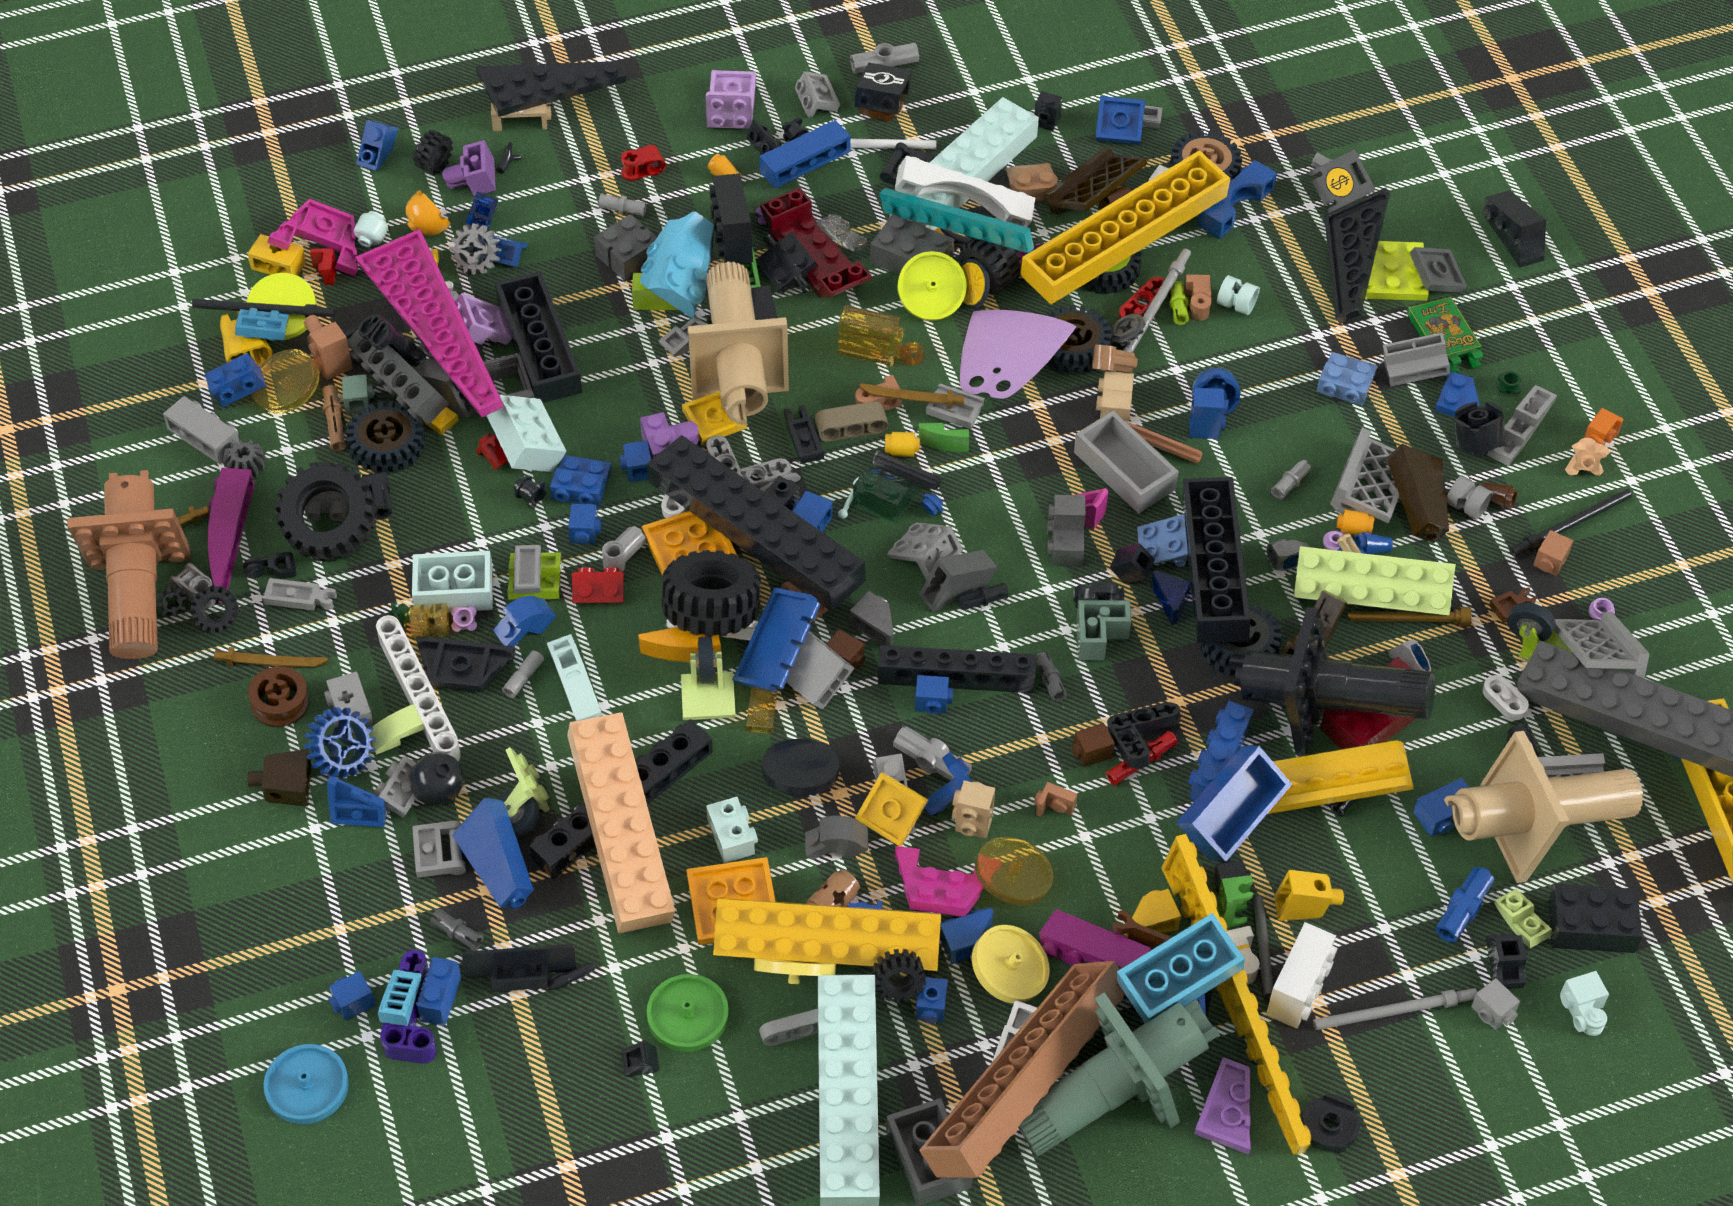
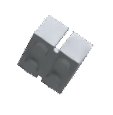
M629 214L594 236L596 256L608 267L612 266V270L626 282L633 277V273L641 272V268L648 257L646 254L647 249L656 240L657 236L647 228L644 229V225Z

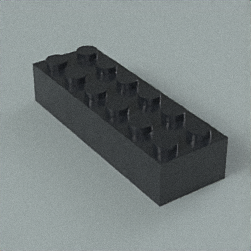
M541 271L495 282L498 305L512 337L511 340L517 354L520 353L534 398L541 399L542 403L582 393L581 375Z

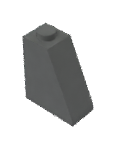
M426 358L414 369L449 403L446 407L464 419H468L476 412L475 408L436 360Z
M984 550L938 558L919 596L932 612H937L958 601L957 599L960 595L974 592L979 587L987 586L997 566Z

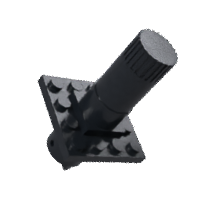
M1306 608L1293 655L1248 651L1246 655L1232 654L1229 660L1230 666L1236 667L1233 680L1234 686H1241L1243 700L1286 705L1296 755L1306 756L1308 747L1313 745L1314 725L1319 724L1322 709L1345 712L1356 711L1426 720L1430 718L1435 697L1434 672L1329 659L1328 652L1325 651L1326 637L1322 636L1323 620L1319 619L1317 608Z

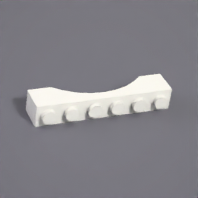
M906 156L898 167L896 191L916 197L935 192L957 194L980 204L994 215L996 219L1028 227L1032 222L1035 197L1023 192H1016L1002 185H995L983 179L965 175L959 171H952L938 164L922 161L917 157Z

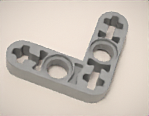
M713 436L707 440V453L722 463H730L732 465L730 469L758 488L775 481L779 475L784 476L791 473V464L782 458L740 469L726 438L723 436ZM715 446H718L721 449L722 454L719 455L718 450ZM754 474H760L764 478L760 481H754L750 477Z

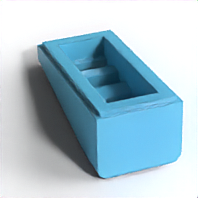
M393 970L378 1010L380 1022L408 1026L422 977L420 973ZM398 979L410 980L412 983H400ZM396 988H402V989H408L409 991H408V992H401V991H395V989H396ZM393 996L406 999L405 1001L393 999ZM391 1005L401 1006L402 1009H395L390 1007Z

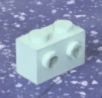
M738 797L707 805V821L723 863L754 855V843H758L754 827L749 828L747 808L745 805H740Z

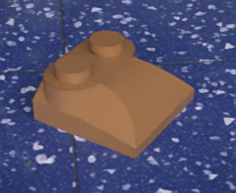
M1050 163L1011 166L1005 170L1010 190L1023 192L1035 197V202L1047 201L1044 193L1055 186L1058 181Z

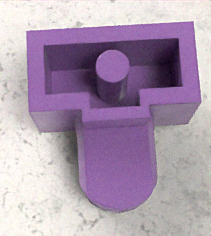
M485 140L463 146V156H460V164L444 169L442 176L449 189L468 185L474 196L496 190L494 158Z
M664 412L640 418L641 436L643 441L648 442L651 460L681 435L694 444H697L699 441L698 426L693 421L669 426Z

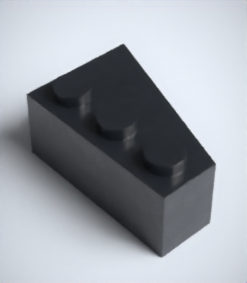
M1511 190L1486 197L1484 216L1518 266L1524 267L1544 261L1546 219Z

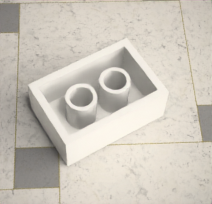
M1306 922L1304 923L1273 987L1266 1013L1267 1016L1296 1029L1301 1020L1307 1021L1313 1008L1312 1003L1315 998H1318L1323 987L1322 982L1325 976L1328 977L1333 966V959L1338 949L1333 946L1336 935Z

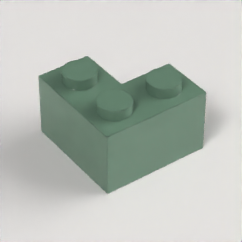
M1078 600L1076 621L1079 660H1104L1107 639H1129L1131 627L1130 600Z

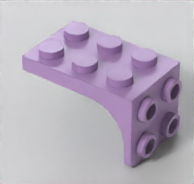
M712 70L710 91L706 93L707 127L750 129L753 121L756 72Z

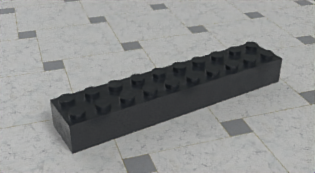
M683 435L647 463L650 484L804 593L815 597L818 603L831 612L866 581L865 561Z

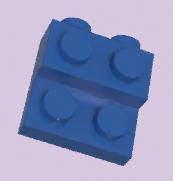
M564 455L559 468L555 470L550 485L551 499L561 502L593 504L600 507L612 469L611 462Z

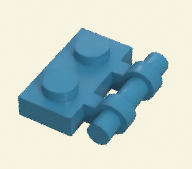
M250 308L249 310L240 309L235 327V335L246 338H266L272 341L284 340L289 314H281L276 310L263 312L258 311L257 308Z

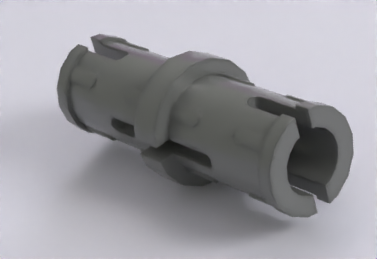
M1048 652L1037 654L1036 665L1041 674L1040 680L1042 684L1046 685L1051 700H1055V702L1066 698L1067 692L1062 685L1060 671L1054 667Z
M441 908L433 913L438 918L431 917L430 923L445 931L450 939L459 940L473 951L481 946L476 941L483 942V935L466 926L465 921L455 919Z

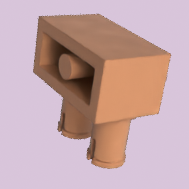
M316 315L307 317L304 321V326L310 332L307 340L309 342V349L315 358L312 360L316 372L318 374L322 373L326 380H329L353 369L347 337L337 323L333 322L323 326Z

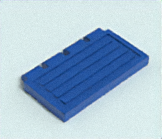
M774 587L732 680L740 685L774 693L777 688L783 689L790 674V671L786 670V668H793L801 650L797 644L803 645L811 628V624L807 623V621H814L821 605L817 602V599L810 594Z

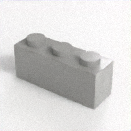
M185 396L163 413L169 431L218 464L223 462L225 449L230 448L231 443L239 444V433L233 425H227L215 413H209L197 401H191Z

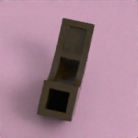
M1323 590L1314 608L1318 610L1319 619L1323 620L1322 636L1326 637V647L1339 625L1338 620L1347 601ZM1299 633L1293 639L1287 641L1281 654H1294Z

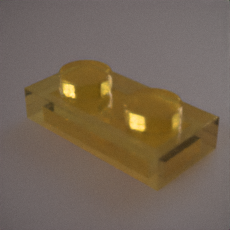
M751 687L746 732L773 733L778 688L774 693Z

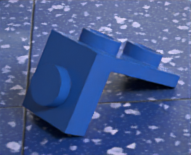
M951 752L942 757L947 769L954 776V779L927 798L928 802L925 805V809L930 816L943 811L953 801L955 791L961 790L963 781L972 782L967 773L970 770L961 757L956 759Z

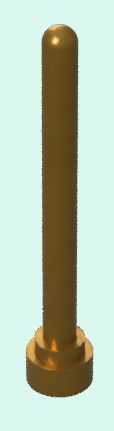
M1459 607V609H1454V612H1450V615L1424 612L1350 611L1346 617L1352 622H1454V625H1459V627H1470L1472 613L1471 607Z

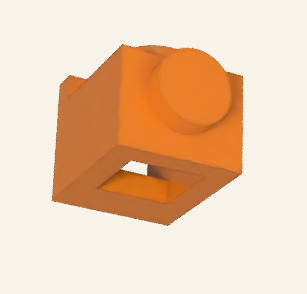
M1601 408L1588 425L1584 438H1592L1596 443L1603 445L1606 442L1610 444L1614 437L1618 436L1624 419Z

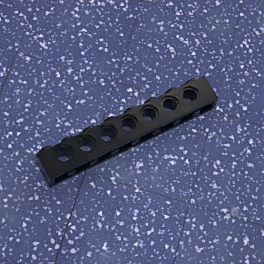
M691 719L685 724L678 725L671 735L664 740L658 741L652 750L635 760L640 780H645L641 784L647 805L713 753L712 737ZM585 802L579 803L572 813L564 819L556 821L549 831L544 835L537 836L530 845L532 860L553 880L596 846Z

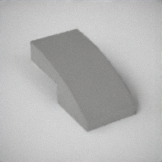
M695 315L694 319L688 321L682 328L679 329L675 326L659 340V344L674 357L682 355L689 351L688 326L706 324Z

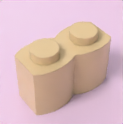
M1105 371L1104 378H1099L1098 392L1103 394L1102 396H1097L1096 410L1101 411L1100 418L1114 411L1123 420L1129 421L1134 374Z

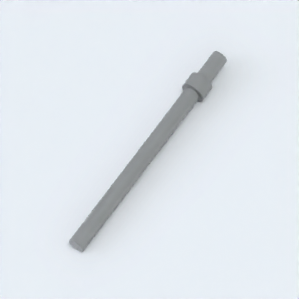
M1183 249L1177 260L1172 262L1168 269L1169 274L1143 316L1146 326L1143 328L1144 332L1138 335V339L1132 340L1131 344L1127 343L1123 351L1133 352L1175 280L1185 270L1184 265L1191 255L1190 250Z
M1472 988L1457 992L1453 989L1442 991L1441 995L1313 1019V1025L1315 1030H1321L1444 1006L1445 1008L1454 1007L1460 1002L1474 1000L1477 990Z

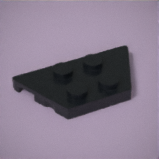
M424 636L416 637L427 678L432 687L482 692L512 660L516 653L515 647Z

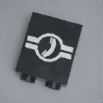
M868 62L856 86L855 107L898 115L902 93L908 94L910 91L912 70Z

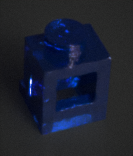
M476 192L466 223L470 224V227L472 224H478L479 228L485 225L488 231L499 199Z

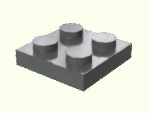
M1414 247L1411 250L1410 255L1426 290L1462 293L1467 288L1450 249Z

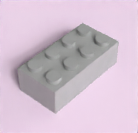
M1114 411L1076 433L1074 453L1138 514L1176 490L1179 471Z

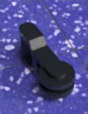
M292 552L276 553L274 557L251 558L243 563L244 574L248 578L261 577L265 572L264 566H268L269 574H274L279 579L293 578L297 575ZM284 563L285 568L279 569L276 567V564Z

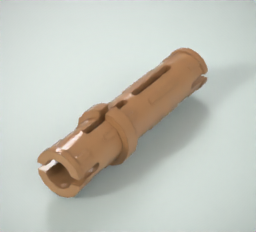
M328 385L322 389L324 395L323 413L327 418L330 449L334 452H340L346 448L341 418L343 408L339 402L338 388L334 385ZM334 424H336L337 432H335Z

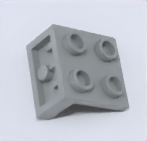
M915 523L909 527L906 534L900 540L895 542L893 548L887 554L892 559L917 562L927 580L938 558L958 555L963 551V548L951 526Z

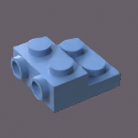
M1331 352L1319 378L1317 392L1363 406L1378 365Z

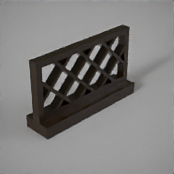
M1104 147L1044 193L1051 213L1059 214L1064 209L1087 212L1148 164L1146 158L1117 155L1113 153L1112 147Z

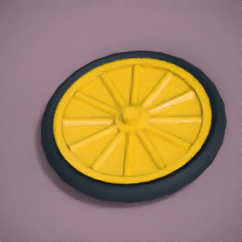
M968 259L960 265L965 274L967 284L962 305L966 308L975 309L980 307L988 297L990 278L982 262L977 259Z

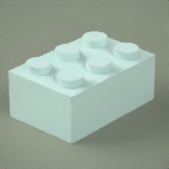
M499 395L504 408L486 416L511 467L514 469L554 472L565 455L566 449L541 399Z
M490 551L413 554L412 599L415 614L451 612L454 607L468 608L469 606H473L476 611L493 610V567Z

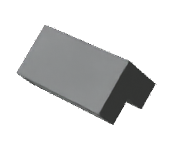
M1443 332L1383 345L1384 364L1390 386L1450 374V364L1446 354Z

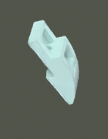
M570 634L548 642L550 654L576 721L602 716L572 635Z

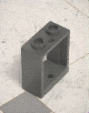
M520 353L483 361L492 381L518 375L523 391L507 394V396L534 398Z

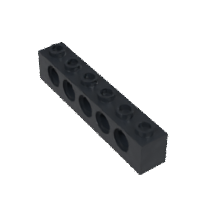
M880 645L878 684L917 686V675L949 677L948 688L1034 693L1036 654Z

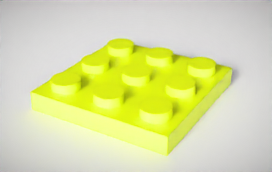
M1379 241L1365 299L1427 301L1428 290L1425 289L1410 255L1414 247L1424 248V244L1420 242Z

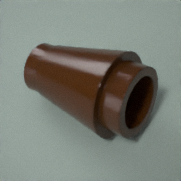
M1482 482L1481 486L1493 492L1490 502L1503 509L1513 508L1518 495L1517 489H1513L1512 485Z

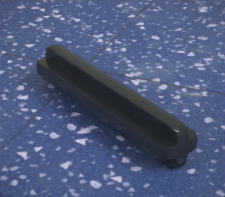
M877 451L873 457V464L933 490H937L940 486L941 477L880 451Z

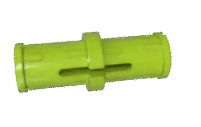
M1175 281L1174 288L1172 285L1170 289V308L1173 309L1174 322L1177 325H1184L1185 321H1189L1187 312L1189 303L1188 298L1185 297L1184 284L1181 281Z

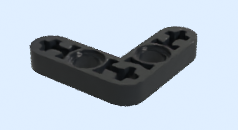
M1165 702L1116 714L1108 718L1107 729L1127 766L1141 769L1149 764V748L1140 734L1177 725L1181 720L1180 706L1176 703Z

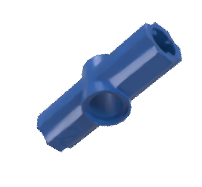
M1474 867L1462 887L1456 889L1448 903L1445 914L1435 929V932L1438 933L1442 940L1448 943H1456L1468 922L1474 920L1482 906L1483 898L1495 879L1489 870L1483 867Z

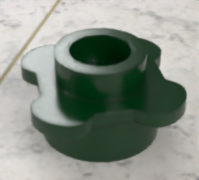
M1506 371L1498 375V380L1500 381L1497 386L1498 391L1513 394L1521 392L1520 383L1522 378L1518 373Z
M396 601L391 602L392 610L389 612V616L396 617L403 630H406V624L412 621L411 611L406 604L401 603L398 605Z

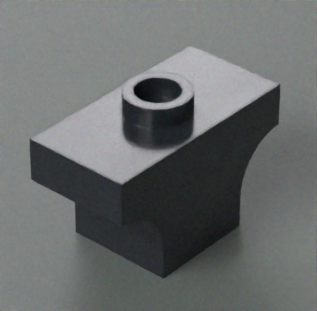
M1487 935L1485 942L1493 979L1496 978L1507 989L1524 988V969L1527 957L1522 935Z

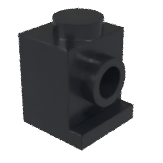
M1041 91L1035 102L1034 115L1039 117L1038 127L1054 131L1061 117V96Z

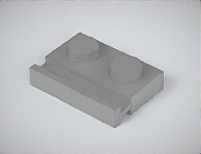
M939 384L935 393L947 394V390H952V395H964V405H952L951 409H947V404L929 402L926 407V414L971 429L980 413L981 407L984 406V398Z

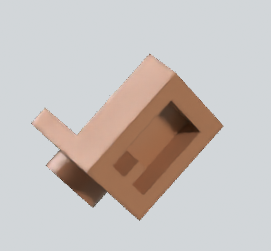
M1047 782L1044 790H1039L1034 799V805L1037 806L1036 816L1042 817L1047 806L1058 813H1066L1072 816L1076 808L1077 793Z

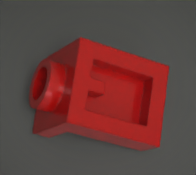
M310 249L313 267L318 268L319 276H323L325 285H335L337 270L335 266L337 261L334 249Z
M489 433L478 441L480 445L475 452L478 455L483 454L495 470L509 462L496 434L491 436Z

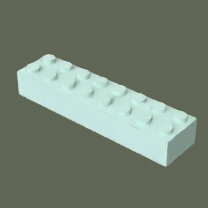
M1002 97L930 163L938 164L943 168L959 171L965 175L988 182L1037 137L1039 117ZM944 192L918 196L919 198L955 208H960L969 200L961 195ZM907 219V220H909V221H912V222H914V223H916V224H919V225H921V226H924V227L929 228V229L934 230V231L938 228V227H934V226H931V225H927V224H924V223H920V222H917V221H913V220Z
M818 975L820 1206H879L875 975Z

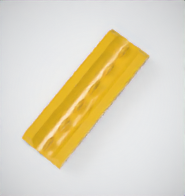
M1396 740L1273 761L1292 785L1267 814L1413 790L1404 743Z

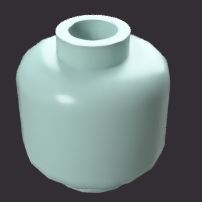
M369 211V213H363L354 228V234L361 245L365 247H371V245L378 246L382 243L388 231V224L383 215Z

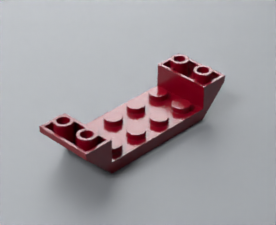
M800 187L760 204V209L769 232L775 241H780L792 231L818 266L807 275L805 280L819 298L832 297L872 279L871 274L860 261L853 264L850 263L812 215V201Z

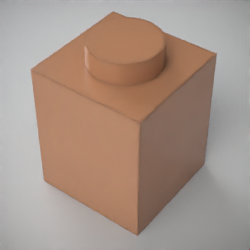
M1550 530L1537 552L1533 566L1557 576L1569 556L1574 540Z

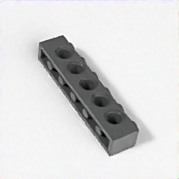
M358 330L347 340L348 346L352 349L350 355L358 363L363 360L360 365L370 374L375 372L372 377L382 386L386 383L384 388L393 397L398 394L395 399L405 409L410 406L407 411L417 421L422 418L429 425L449 404L391 346L388 345L381 350L376 349L371 345L370 339H364L358 334Z

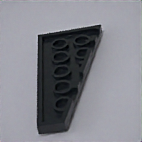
M1386 187L1324 215L1335 319L1339 324L1362 314L1390 192Z

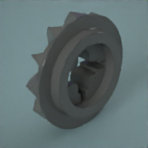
M1130 314L1119 319L1111 328V340L1113 343L1123 346L1126 342L1131 344L1132 340L1138 339V335L1144 332L1143 328L1146 326L1143 317L1139 314Z

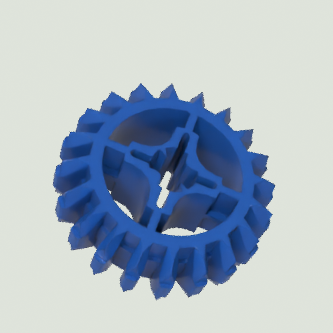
M334 707L332 711L326 709L323 711V716L316 715L314 717L317 724L310 723L308 725L309 729L313 732L304 735L306 739H310V743L305 744L304 748L311 749L312 753H309L306 758H315L312 767H321L320 773L322 775L329 773L331 777L337 778L339 775L341 779H346L348 774L356 776L357 769L360 771L365 770L364 762H371L372 758L368 755V752H375L376 749L370 746V742L376 741V738L369 737V733L374 728L365 727L368 719H359V711L351 713V708L345 707L343 710L340 707ZM339 721L338 727H335L332 735H324L332 723ZM351 728L356 735L357 741L352 738ZM339 739L340 742H343V744H347L349 746L341 747L340 744L332 740ZM323 745L329 749V757L326 755ZM349 750H356L352 759L342 765V760L346 758L347 752Z

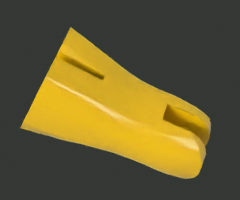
M228 314L222 315L220 329L226 363L246 353H249L258 366L269 363L272 357V349L266 339L257 337L246 338L235 335L237 319L231 321Z

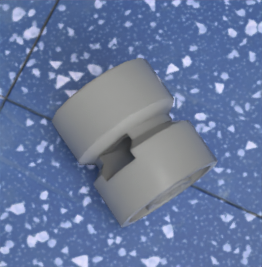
M1461 475L1451 487L1446 502L1457 510L1463 508L1465 514L1478 520L1488 507L1493 492L1481 485L1475 487L1474 481Z

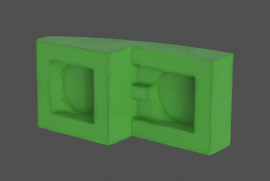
M919 423L918 438H920V444L949 452L969 451V429L944 430L943 423Z

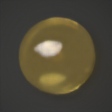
M294 349L280 351L267 358L259 366L266 387L251 394L255 402L264 411L274 414L293 411L308 401L316 390L319 382L318 367L312 358L303 351Z
M1012 837L992 839L983 845L975 861V872L982 886L994 897L1010 904H1035L1047 895L1053 883V869L1047 857L1038 848L1021 839Z

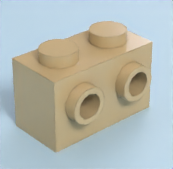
M963 781L961 790L955 791L953 799L952 820L956 821L955 831L961 832L966 836L987 838L993 818L994 787L985 786L980 782Z

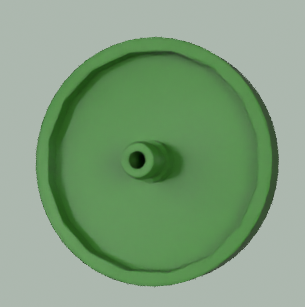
M683 974L665 980L653 991L647 1004V1020L651 1033L658 1042L675 1051L693 1052L712 1045L721 1037L728 1023V1002L724 992L715 982L700 975Z

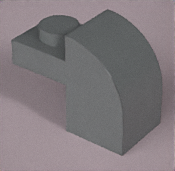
M847 816L823 817L820 819L819 827L805 832L806 856L813 860L835 851L842 857L849 859L868 851V827L858 820Z

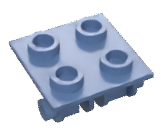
M1185 514L1137 527L1138 543L1155 559L1153 565L1172 560L1177 567L1185 565L1188 560L1187 555H1189Z

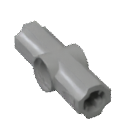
M882 43L876 46L875 51L850 55L851 68L854 74L864 72L868 62L894 67L919 61L916 43L895 47Z
M907 726L900 729L893 741V747L915 759L917 765L925 772L931 774L937 772L950 781L954 779V776L947 769L942 757L950 752L945 743L937 738L929 740ZM964 761L970 769L969 771H967L969 775V773L972 770V765Z

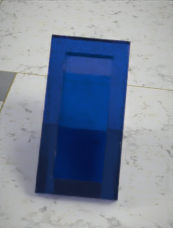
M1160 571L1152 572L1151 588L1171 625H1175L1189 598L1191 582Z

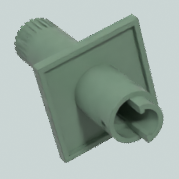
M1105 992L1096 997L1095 1001L1098 1009L1095 1010V1013L1103 1029L1102 1032L1105 1036L1107 1048L1052 1084L1047 1095L1039 1100L1033 1108V1112L1018 1126V1129L1037 1157L1108 1111H1113L1136 1095L1142 1103L1149 1099L1153 1107L1152 1110L1160 1123L1166 1121L1170 1129L1178 1125L1180 1120L1169 1086L1164 1077L1208 1050L1209 1046L1207 1043L1220 1035L1217 1028L1211 1025L1203 1013L1198 1001L1195 999L1186 1006L1178 1002L1131 1032Z

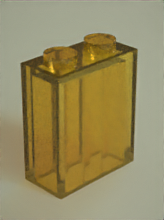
M845 305L838 322V354L894 366L896 358H900L903 351V344L900 343L904 333V328L900 327L901 317Z

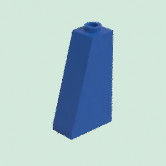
M484 798L452 836L499 907L517 909L526 902L527 897L534 889L504 802L502 800Z

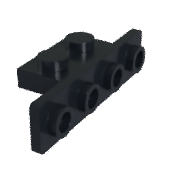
M574 944L465 951L462 953L464 976L466 978L491 976L492 992L548 988V972L569 971L576 968Z

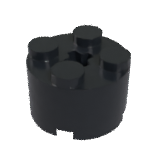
M1477 402L1465 404L1455 411L1454 431L1457 447L1471 452L1472 456L1479 457L1485 455L1487 451L1505 445L1503 410L1497 404L1485 402L1486 406H1477Z

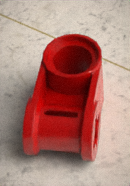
M655 145L627 150L621 155V162L623 163L621 175L628 181L658 175L666 168V162Z

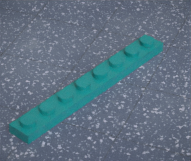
M884 188L879 193L885 213L1026 253L1034 249L1031 231L1028 227Z

